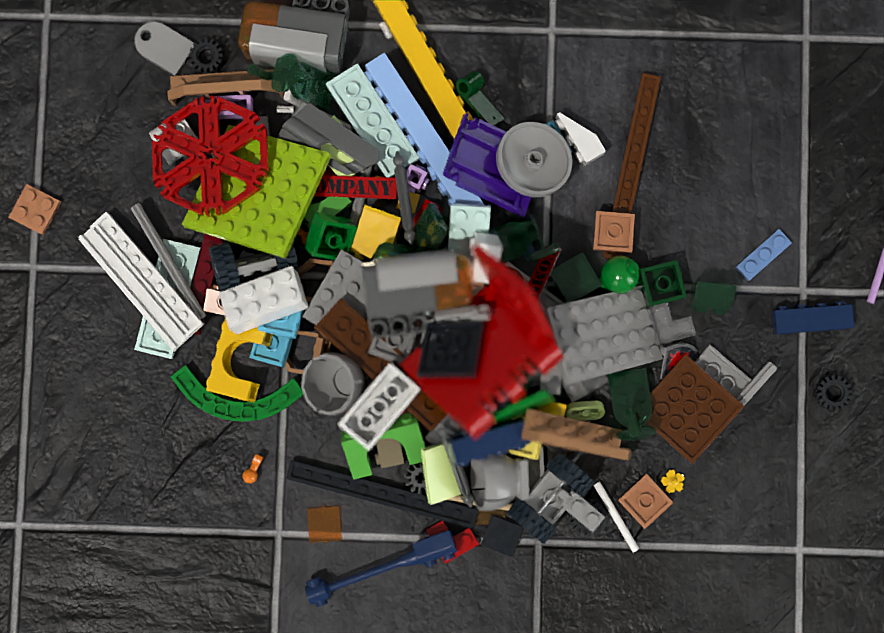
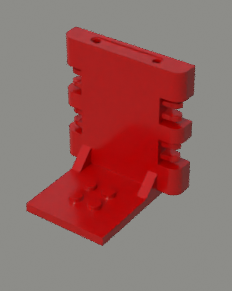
M478 244L472 248V251L490 285L489 288L484 286L465 305L466 307L488 305L491 309L489 320H483L486 327L477 377L419 378L417 376L421 355L419 347L398 364L401 371L475 440L495 422L491 413L485 408L487 406L492 411L496 409V405L492 400L497 398L498 401L503 403L506 399L501 394L502 392L515 404L525 394L522 386L518 383L519 381L523 384L526 381L522 373L525 370L531 375L536 372L530 365L545 376L564 358L561 350L555 344V336L531 287Z

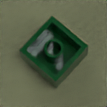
M678 260L639 269V283L644 295L646 308L687 298Z

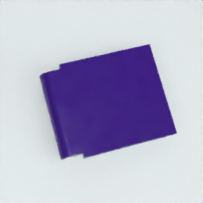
M468 113L463 114L443 175L456 182L455 186L524 218L531 197L520 194L508 186L501 177L496 163L497 147L506 131L481 119L478 120L477 117L469 120L467 119Z

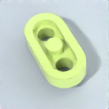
M600 401L573 402L566 407L567 418L579 421L597 420L605 414L604 405Z

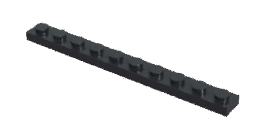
M293 460L290 462L286 476L287 480L472 529L478 509L448 501H441L431 505L428 503V498L425 495L361 478L353 479V476Z

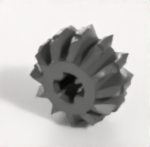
M420 462V468L417 467V464H413L414 471L409 467L407 468V471L412 474L404 475L406 479L411 478V481L407 482L406 486L413 483L412 492L416 487H419L418 494H421L422 487H424L427 493L425 480L422 483H418V480L415 478V476L419 475V472L424 473L423 462Z

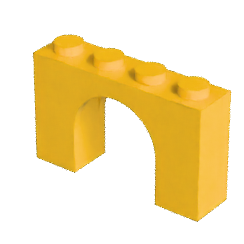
M225 318V321L222 323L221 337L217 342L216 355L212 360V370L206 382V390L255 403L260 384L236 377L231 369V356L234 350L243 343L249 342L270 347L273 334L260 332L258 327L235 334L229 329L227 319Z

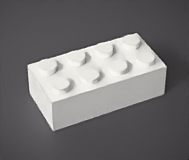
M292 266L219 293L229 329L235 334L309 308L299 275Z
M389 363L338 425L367 450H370L420 391V388Z

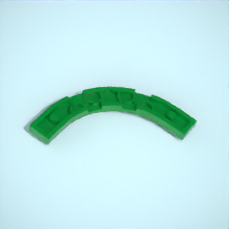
M187 365L171 376L181 392L195 406L212 416L230 421L245 422L265 419L283 411L304 395L302 388L293 378L273 394L256 400L255 403L234 402L220 398L207 391Z

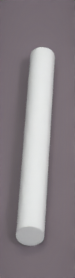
M597 482L593 486L632 552L639 550L638 545L601 482Z

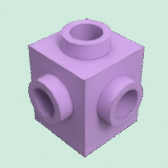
M410 164L408 169L405 168L409 192L415 193L417 191L420 193L422 189H426L430 181L428 179V172L420 165L416 164L414 166ZM416 177L419 179V182L414 183L412 179Z

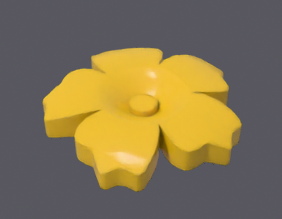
M669 470L666 473L667 477H662L661 482L663 486H666L665 491L668 493L675 492V489L678 492L683 490V483L681 481L685 479L684 475L680 473L675 475L674 470Z

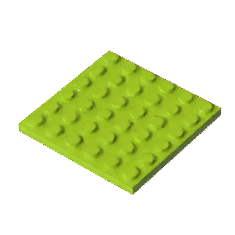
M228 125L225 133L234 128L235 126ZM268 136L269 172L264 171L268 175L267 178L261 176L258 181L263 183V187H259L261 190L224 215L221 213L220 216H217L215 209H212L210 217H207L204 209L203 217L188 210L182 225L191 230L286 258L331 155L328 152ZM252 140L232 155L257 165L260 162V143L258 140ZM222 173L223 200L230 201L246 189V183ZM201 184L192 201L194 204L202 202Z

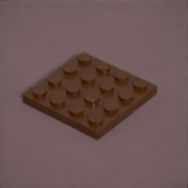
M685 354L634 413L693 464L743 409L744 405Z

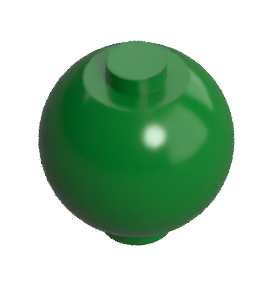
M614 256L603 265L599 283L605 290L617 294L628 293L638 284L640 277L639 266L627 256Z

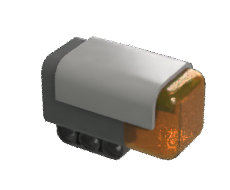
M293 0L292 7L260 1H249L245 4L238 36V45L245 58L253 60L254 64L290 70L291 66H299L311 73L325 75L328 72L341 73L349 30L350 7L348 0H308L304 5L299 4L300 0ZM324 1L327 3L325 7L317 6L319 2ZM340 4L345 5L343 10H337L336 7Z
M451 249L379 257L374 258V262L361 263L368 325L371 335L375 338L421 333L426 329L427 325L426 312L468 307L473 301L470 262L460 252H453ZM414 319H422L421 327L414 328L412 326ZM395 321L403 323L401 330L397 331L392 328ZM377 323L384 326L380 333L373 331V326Z

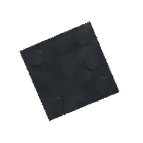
M484 321L427 322L417 376L419 378H476L486 327Z

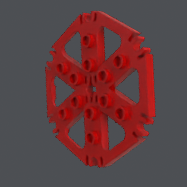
M211 96L210 103H205L204 97H201L200 100L196 98L162 121L161 124L164 126L159 125L158 128L163 131V134L161 136L154 134L153 137L157 141L152 140L153 182L158 189L165 186V189L160 194L166 200L203 217L204 209L207 217H210L212 209H215L217 216H220L221 213L224 215L260 191L259 187H263V183L258 181L261 176L267 178L268 175L264 171L269 172L268 136L265 125L262 123L256 126L260 118L255 112L216 96L217 103L214 96ZM227 110L243 118V122L220 136L219 114L221 111ZM193 113L198 114L199 139L176 130L177 124ZM252 140H258L260 143V162L257 165L232 154ZM165 149H171L189 157L167 173H164L162 170V152ZM213 152V155H214L217 159H215V158H210V159L208 160V158H207V156H206L205 154H207V153H208V154H211V153ZM222 173L246 183V189L230 201H225L222 197ZM201 175L202 202L194 204L179 197V190Z

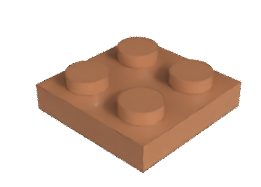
M26 184L9 218L44 235L61 201Z
M596 211L593 250L632 253L635 214Z
M647 474L618 499L644 529L673 503Z

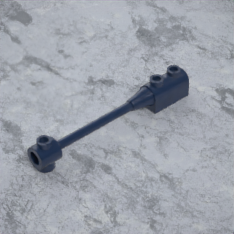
M451 529L413 542L414 550L398 557L396 560L329 584L322 580L321 577L307 581L305 591L310 604L316 603L317 607L323 606L328 603L327 599L331 597L332 591L400 566L425 564L427 568L437 564L436 559L443 557L444 561L454 558V553L458 552Z

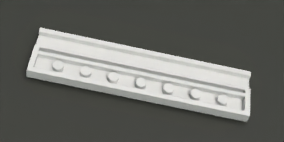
M105 212L90 226L87 232L78 237L79 241L173 351H176L204 325L108 212Z

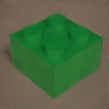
M315 212L304 248L314 257L335 260L340 250L349 254L358 226L349 218Z

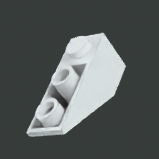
M560 112L557 113L555 123L560 131L563 130L565 132V140L570 147H574L576 151L574 154L579 163L582 162L586 166L605 154L606 150L596 134Z

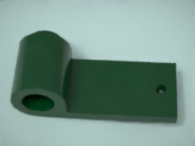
M472 71L457 80L456 89L483 121L495 126L504 120L503 116L480 91L484 85V78L479 72Z

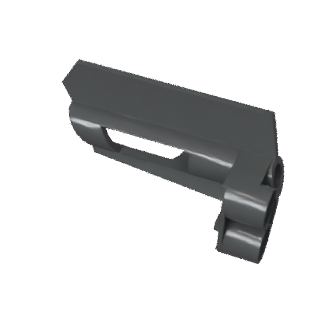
M308 103L295 116L288 119L283 124L277 137L278 139L321 150L323 144L329 143L354 160L341 165L330 158L328 165L345 175L364 171L369 166L377 164L379 159V150L311 103Z

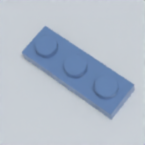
M778 229L735 268L747 281H750L791 244V241Z

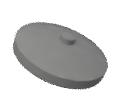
M524 122L509 129L502 137L497 147L496 163L501 177L513 190L529 197H545L559 190L569 178L572 169V155L567 142L555 129L538 122Z

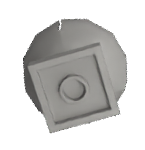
M328 352L310 360L303 371L301 387L306 402L316 412L336 416L349 411L366 392L371 378L347 355Z
M515 454L489 455V458L486 460L477 461L475 459L470 461L471 489L485 488V490L472 491V495L475 497L474 503L479 511H490L505 507L515 497L521 500L529 499L528 460Z

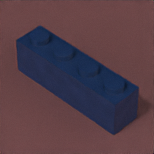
M835 302L834 306L820 303L815 304L814 308H808L807 305H797L796 309H788V306L776 307L777 310L771 312L773 335L855 328L852 305H846V302Z
M520 417L492 425L476 440L468 433L447 438L451 462L458 466H465L475 459L482 461L488 459L489 455H503L507 453V450L513 448L514 450L525 448L527 444L531 443L530 440L521 439L525 420Z

